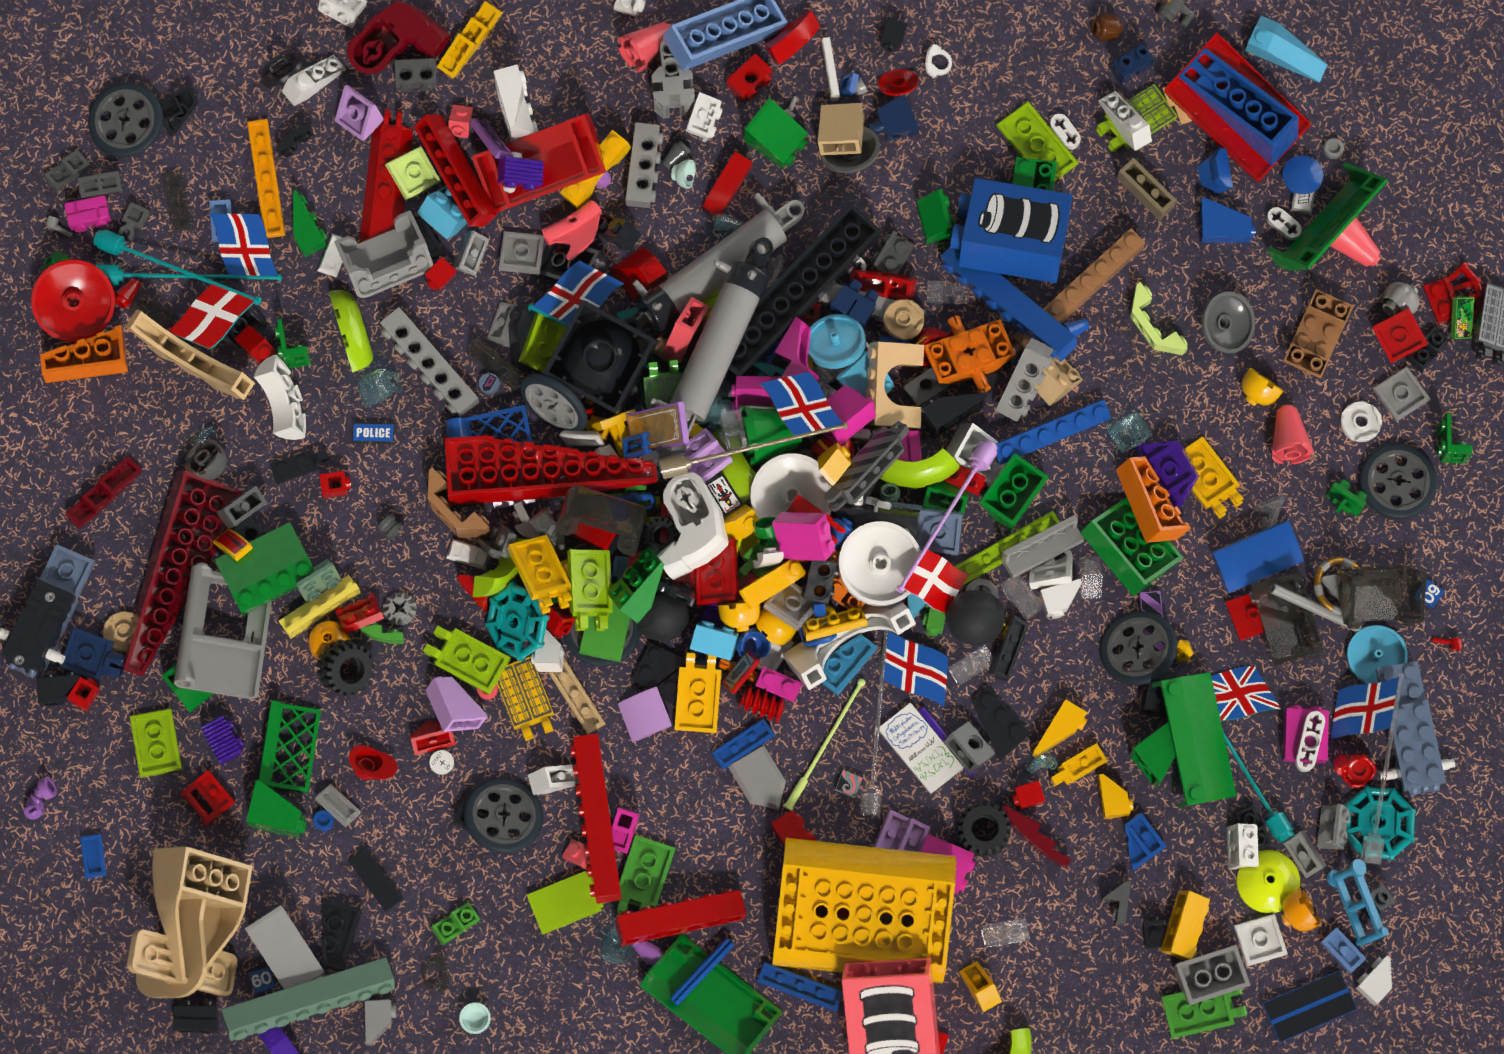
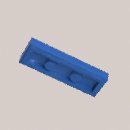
M762 718L711 752L721 769L725 770L734 762L775 737V734L765 719Z

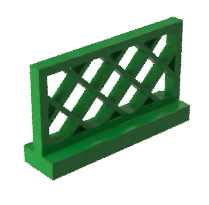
M271 701L258 777L259 781L272 788L308 793L321 715L320 709ZM283 709L292 710L296 718L286 723L282 718ZM306 713L316 714L315 722L307 727L301 717ZM299 720L305 729L295 735L289 725ZM314 726V730H313V733H312V732L310 731V728H312V727ZM287 728L293 738L283 744L278 736L279 732ZM307 731L312 737V743L304 747L298 737ZM295 740L302 750L292 756L285 746ZM309 747H311L310 754L307 752ZM284 749L289 759L280 765L275 755L278 751ZM304 752L309 758V762L301 768L294 758ZM292 760L298 771L289 777L282 767ZM275 762L278 767L273 770ZM306 768H307V775H306V774L304 773V771H303V770L306 769ZM280 769L286 780L282 783L271 782L272 774ZM301 773L306 779L305 787L296 786L291 779Z

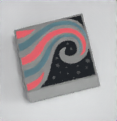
M843 770L835 791L855 798L863 778Z

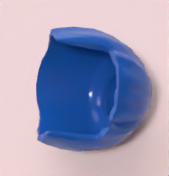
M756 627L742 631L736 643V650L739 656L742 657L748 650L759 660L766 657L771 650V643L766 639L768 635L764 631L760 633Z

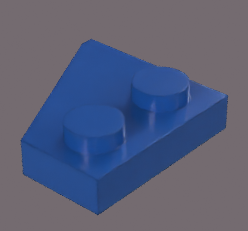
M1142 813L1124 825L1132 871L1142 866L1167 847Z

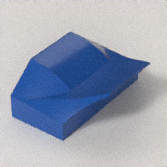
M1220 148L1214 151L1197 166L1201 187L1212 190L1215 194L1223 193L1233 188L1227 149Z

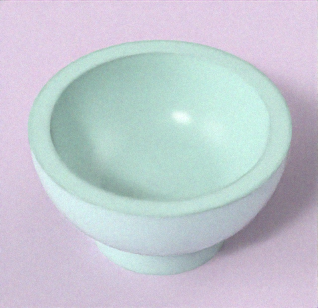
M690 159L684 160L679 165L675 164L672 168V180L677 181L685 189H690L696 173L694 161ZM687 175H692L693 180L687 181Z
M470 1003L462 1009L459 1020L465 1031L471 1034H478L488 1028L491 1016L489 1010L483 1004Z

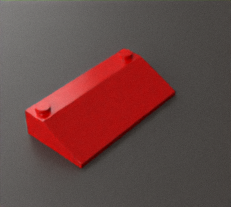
M589 113L505 144L510 152L522 154V158L544 162L543 184L536 187L535 190H523V186L516 185L514 192H505L503 189L504 184L498 183L499 159L495 158L489 150L472 156L483 189L496 212L606 172L597 133Z

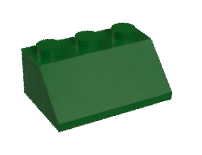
M1014 453L979 504L996 522L1012 532L1047 483L1049 476Z

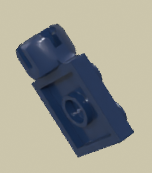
M74 627L63 655L65 660L62 664L60 663L59 667L96 681H100L103 675L120 678L124 670L114 666V664L122 666L125 655L113 650L114 641Z

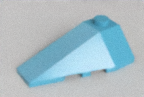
M1260 16L1245 51L1320 83L1327 64L1280 23Z

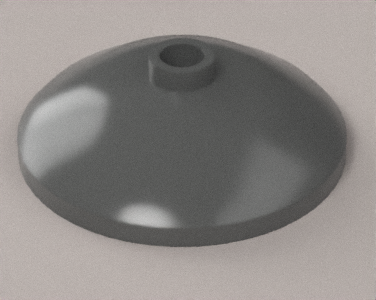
M863 126L861 153L820 154L822 163L832 171L855 173L869 167L877 159L880 153V141L873 130Z
M1221 292L1214 295L1207 302L1202 314V330L1209 345L1221 353L1229 354L1241 351L1251 341L1255 331V316L1250 303L1242 295L1235 292Z

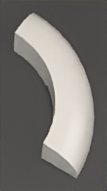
M273 355L259 365L254 375V378L261 385L270 402L273 414V434L284 439H303L306 433V416L301 411L300 401H303L300 390L298 385L293 384L289 376L291 371L280 357Z

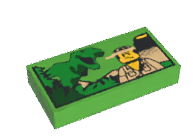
M1453 297L1451 338H1472L1474 297Z

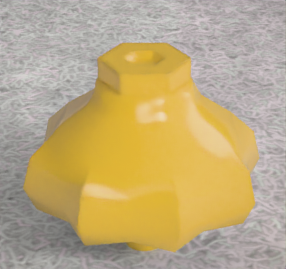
M1178 640L1175 659L1180 663L1190 661L1193 655L1190 643L1187 640Z

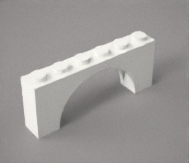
M901 601L887 606H873L865 603L862 609L867 619V626L837 633L834 640L825 644L804 646L801 642L782 655L790 670L810 690L827 679L824 674L825 662L839 645L858 634L871 630H889L897 635L901 634L916 624L909 609Z

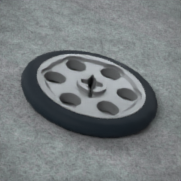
M531 374L522 380L520 386L521 395L530 410L542 421L559 431H582L586 427L588 417L585 407L579 398L565 385L542 374Z

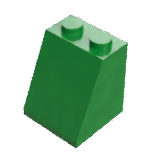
M770 98L746 126L744 131V142L781 169H784L786 166L790 167L796 159L795 154L798 150L803 151L809 142L807 141L808 132Z
M1169 722L1135 746L1129 755L1154 788L1159 786L1175 757Z
M256 780L246 819L250 828L300 838L301 833L305 834L307 821H305L302 812L263 782Z

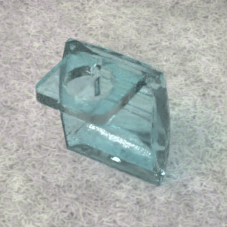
M386 368L372 371L357 380L358 391L364 407L380 403L391 396L393 392L401 393L404 391L400 375L396 372H389ZM392 377L396 380L397 387L390 382Z
M1137 412L1124 417L1111 428L1109 426L1106 428L1121 453L1135 448L1152 435Z
M614 923L612 933L608 932L601 943L599 955L612 964L624 965L632 958L634 947L631 946L632 944L620 946Z

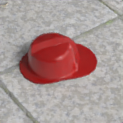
M359 745L349 752V763L355 775L360 779L370 780L374 778L383 780L393 777L397 772L398 766L395 759L372 747Z

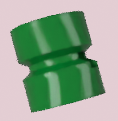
M775 516L764 517L753 523L760 553L764 552V548L776 547V551H779L772 524L776 519Z

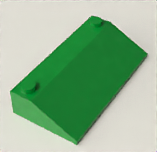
M1344 162L1343 167L1349 175V182L1285 253L1271 247L1266 249L1275 264L1289 271L1310 269L1388 182L1387 178Z
M1211 672L1152 683V688L1159 686L1162 688L1185 797L1184 803L1177 804V807L1181 808L1236 797Z
M681 934L646 974L640 987L726 1054H751L783 1011L721 963H718L679 1005L673 1003L670 999L673 992L709 956L708 953Z

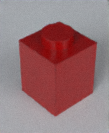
M441 257L425 274V284L434 291L436 289L440 292L456 275L457 270Z
M1039 780L1014 788V794L1011 795L1014 806H1018L1020 811L1044 804L1045 802Z

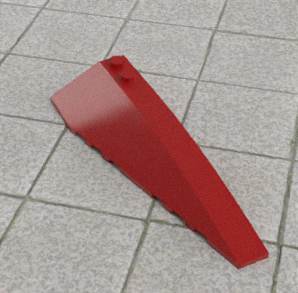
M487 435L445 438L449 506L578 495L657 482L656 464L649 460L644 461L643 459L630 457L625 459L611 454L609 456L599 455L597 452L591 451L586 453L580 452L578 449L546 444L541 446L535 445L533 442H515L513 439L504 438L502 440Z

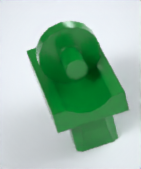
M1344 479L1338 483L1335 482L1326 495L1338 507L1335 512L1339 514L1343 510L1357 517L1366 505L1367 495L1362 491H1357L1355 495L1348 491L1350 483Z

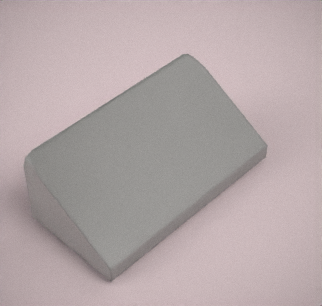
M473 230L467 231L453 268L476 276L490 239Z
M500 302L487 340L510 347L509 315L512 309L518 306L517 304Z
M1304 830L1283 842L1305 878L1310 877L1327 866Z

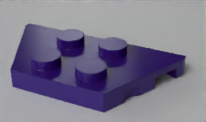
M1180 441L1136 444L1134 448L1139 457H1146L1159 477V485L1170 494L1168 499L1173 507L1177 506L1180 510L1200 477Z

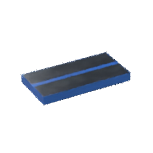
M1340 970L1262 1003L1279 1043L1358 1010Z

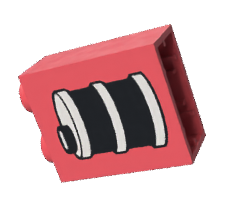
M931 958L845 963L842 986L849 1054H940Z

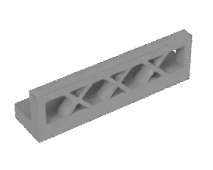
M1073 515L1003 552L1002 564L1012 579L1083 543L1084 537L1077 528V517Z

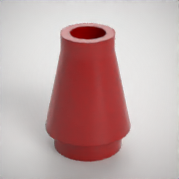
M131 278L114 293L115 304L123 309L131 306L141 286L140 282Z

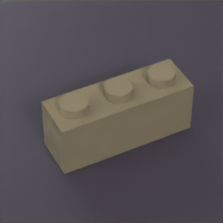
M1135 158L1130 160L1119 171L1117 179L1159 221L1175 207L1177 200Z

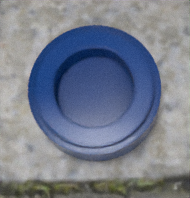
M325 809L317 811L313 817V824L320 831L330 830L335 822L334 817Z

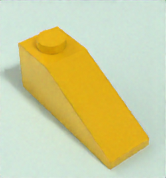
M787 559L741 589L739 593L748 608L752 609L803 577L806 572L798 560Z
M1065 699L1032 756L1038 757L1075 734L1077 729L1082 731L1088 721L1085 718L1087 712Z

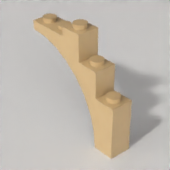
M140 310L135 311L125 326L144 341L148 348L159 357L176 363L188 374L203 379L220 392L244 400L255 384L243 372L233 369L193 348Z

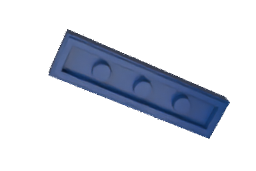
M767 962L763 963L757 979V983L837 1012L843 996L842 990Z

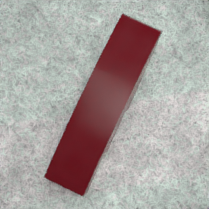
M128 456L101 477L97 485L85 493L81 500L65 513V517L80 530L104 510L143 470Z
M1005 805L1002 806L1001 811L1004 810L1006 812L1005 815L1009 817L1010 825L1029 845L1064 869L1068 867L1071 859L1053 850L1056 841L1038 832L1041 824Z

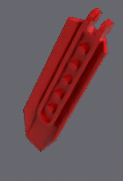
M385 109L384 124H380L372 132L359 243L395 229V218L404 213L405 199L385 166L390 161L411 151L413 130L402 126L403 111L398 110L396 114V125H389L391 112L390 109Z

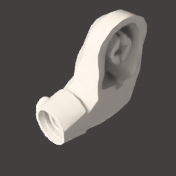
M688 472V474L675 476L668 482L663 493L664 504L673 516L680 536L677 541L670 543L657 556L664 563L663 569L673 580L708 563L719 555L729 543L723 513L702 477L696 473Z

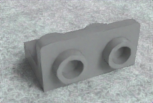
M1337 804V806L1322 805L1317 847L1344 850V845L1348 839L1346 828L1350 820L1349 808L1342 804Z

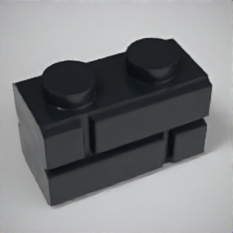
M180 1001V1005H174V1032L218 1033L219 1007L214 1005V1002L202 1001L201 1005H193L192 1001Z

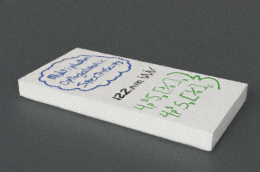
M911 703L878 728V731L930 794L964 768Z

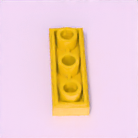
M862 607L839 613H831L816 619H809L801 627L806 641L867 626L868 624Z

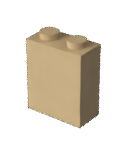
M861 103L821 105L818 146L821 155L861 153L864 113Z

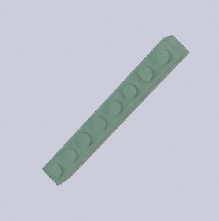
M385 957L221 1009L222 1020L230 1041L242 1040L249 1035L264 1033L274 1027H283L296 1020H305L309 1016L318 1013L324 1014L330 1009L346 1007L352 1002L364 1001L377 994L389 993L395 989L394 977Z

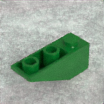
M295 189L293 191V236L303 256L306 258L326 247L325 240L327 236L322 228H317L315 223L318 221L313 211L308 212L306 208L308 203L304 195H299Z

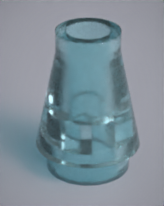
M724 213L716 214L713 230H717L718 233H732L741 227L744 221L737 220Z

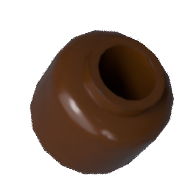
M1100 14L1091 24L1092 34L1100 41L1116 40L1123 30V24L1115 14Z

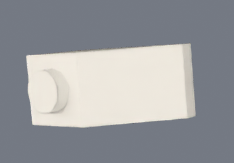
M1081 579L1040 590L1039 595L1046 617L1052 616V619L1064 616V612H1067L1082 584Z
M573 765L543 767L528 775L533 795L548 794L579 784L578 777H574Z

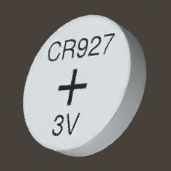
M439 750L433 753L430 758V767L433 772L445 775L453 769L454 759L449 752Z

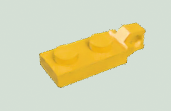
M1096 743L1062 763L1057 768L1059 773L1051 777L1050 780L1054 787L1063 781L1068 785L1104 765L1108 760Z

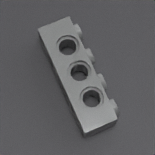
M635 123L626 206L650 208L651 202L655 203L656 190H653V183L658 182L659 171H655L656 164H660L661 152L658 151V144L662 145L664 132H660V125ZM646 143H649L653 146L649 150H645L642 148V146ZM642 163H648L650 164V167L648 169H642L640 165ZM640 182L648 184L646 188H639L637 185Z
M1031 338L995 411L1018 422L1021 416H1026L1031 407L1028 405L1029 400L1033 401L1038 392L1035 387L1037 384L1041 385L1046 376L1043 371L1045 368L1049 369L1054 359L1050 357L1054 350L1053 348Z

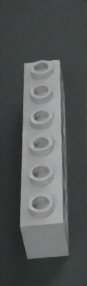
M400 307L380 322L382 328L380 332L387 340L390 338L395 343L393 346L400 355L403 353L406 355L409 366L413 370H419L422 381L427 386L429 384L432 385L435 389L433 391L435 396L440 401L442 399L448 404L446 408L453 416L457 414L459 418H462L479 404V399ZM401 330L407 332V335L402 338L396 336V334ZM414 345L420 347V350L416 353L410 351V348ZM428 360L434 363L430 368L423 366V363ZM439 376L447 378L443 383L436 382V379ZM452 391L460 393L457 398L449 397Z

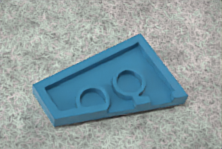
M860 634L839 647L837 651L829 655L825 662L824 674L827 679L821 684L838 696L878 649L877 646Z

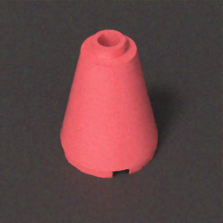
M661 22L618 38L617 43H621V47L618 48L619 52L630 68L633 64L637 68L636 72H642L660 54V44L664 40L662 37L671 26L669 23Z
M1357 217L1330 245V247L1366 267L1369 265L1373 267L1381 259L1379 256L1380 250Z
M1283 405L1276 413L1272 459L1279 464H1283V460H1291V464H1298L1309 460L1311 453L1313 454V447L1299 412L1292 405Z

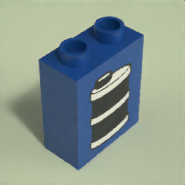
M975 178L972 194L961 193L957 217L967 218L965 225L954 224L950 248L961 250L959 267L1057 283L1073 194Z

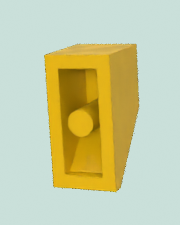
M837 442L817 457L819 471L832 486L851 464V453L844 445L841 447Z
M744 504L724 518L728 539H743L754 532L753 523L759 519L754 510L748 505Z
M1100 774L1098 776L1103 819L1129 816L1130 810H1133L1132 798H1128V793L1104 774Z
M977 961L959 971L975 1002L983 1012L1002 1002L993 981Z

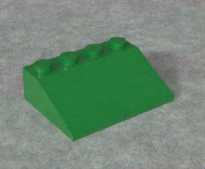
M1127 497L1093 519L1080 533L1133 597L1146 589L1184 558L1170 541L1145 542Z
M290 522L249 542L253 549L238 561H235L228 553L215 559L243 616L298 589L296 584L315 572Z

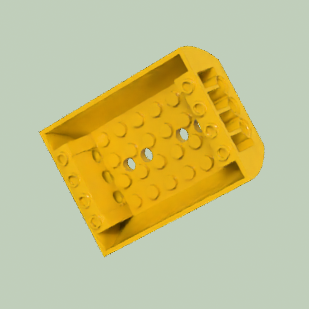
M786 838L772 965L843 973L845 963L931 958L933 983L943 984L955 889L956 856ZM820 905L828 909V913L824 917H819L815 913L816 908ZM840 908L848 909V918L840 919L837 916V911ZM884 912L892 915V921L888 924H883L880 921V915ZM904 915H911L914 918L913 924L904 926L901 922Z

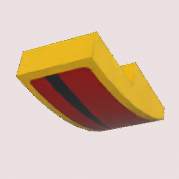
M227 529L213 541L222 552L228 553L235 561L240 560L253 549L246 539L231 529Z

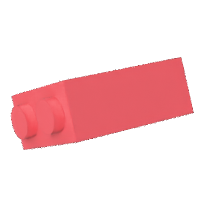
M691 297L674 325L662 353L663 355L672 360H678V363L682 362L695 341L710 306Z

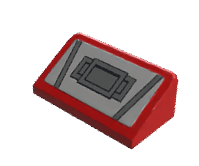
M747 650L722 680V684L732 694H735L759 665V658Z

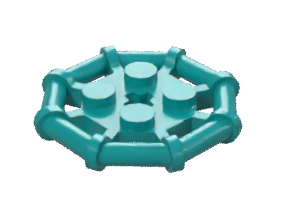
M510 582L503 590L495 595H491L489 598L490 607L487 622L484 624L494 641L495 649L515 657L518 661H524L528 655L539 648H543L545 645L544 636L547 621L550 619L546 613H541L538 599L531 600L527 589L517 585L516 582ZM517 594L525 596V600H517ZM508 596L509 601L503 604L502 600ZM514 618H517V620H518V625H517V626H516V623L513 622V619H514ZM539 621L537 634L535 636L533 634L535 622ZM497 629H500L502 634L499 635ZM529 640L531 644L523 649V642ZM507 642L513 643L514 648L507 646Z
M1364 785L1363 789L1348 802L1343 803L1344 806L1349 808L1350 820L1346 828L1347 841L1360 854L1361 858H1381L1392 861L1410 843H1414L1416 839L1414 837L1415 813L1417 812L1401 796L1397 788ZM1372 795L1388 796L1387 801L1374 800ZM1367 797L1369 803L1361 810L1355 807ZM1393 799L1404 812L1399 813L1393 808L1391 804ZM1352 812L1357 814V827L1351 828ZM1377 817H1381V821L1385 823L1380 828L1373 823ZM1402 817H1406V832L1400 830ZM1359 832L1367 841L1365 846L1359 842L1353 833ZM1395 836H1401L1403 839L1391 848L1389 842ZM1371 843L1384 844L1386 850L1369 849Z

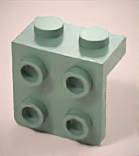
M328 559L315 566L314 573L296 584L297 590L306 603L316 600L323 592L335 588L342 581L335 566Z

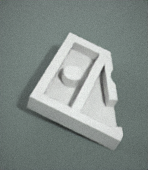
M1071 550L1065 551V557L1057 561L1052 558L1044 564L1030 569L1029 584L1031 589L1072 582L1073 555Z

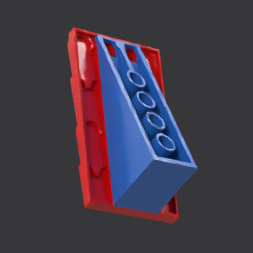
M1218 33L1206 43L1164 89V93L1185 112L1220 148L1227 149V154L1235 163L1258 183L1311 126V123Z

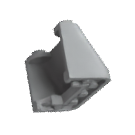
M411 210L398 215L394 220L395 229L359 244L350 236L334 241L358 297L366 298L426 274L433 266L428 247Z

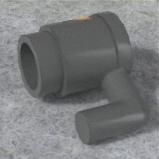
M1164 0L1157 16L1164 22L1171 23L1178 13L1181 12L1185 16L1179 24L1186 28L1194 17V12L1185 5L1183 0Z

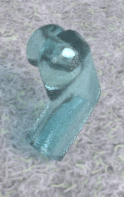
M212 424L196 433L192 444L193 447L199 442L201 447L207 438L216 434Z
M1038 755L1025 769L1034 775L1040 768L1056 769L1058 762L1051 755Z

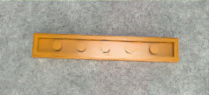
M268 119L249 121L247 125L259 204L267 238L285 236Z

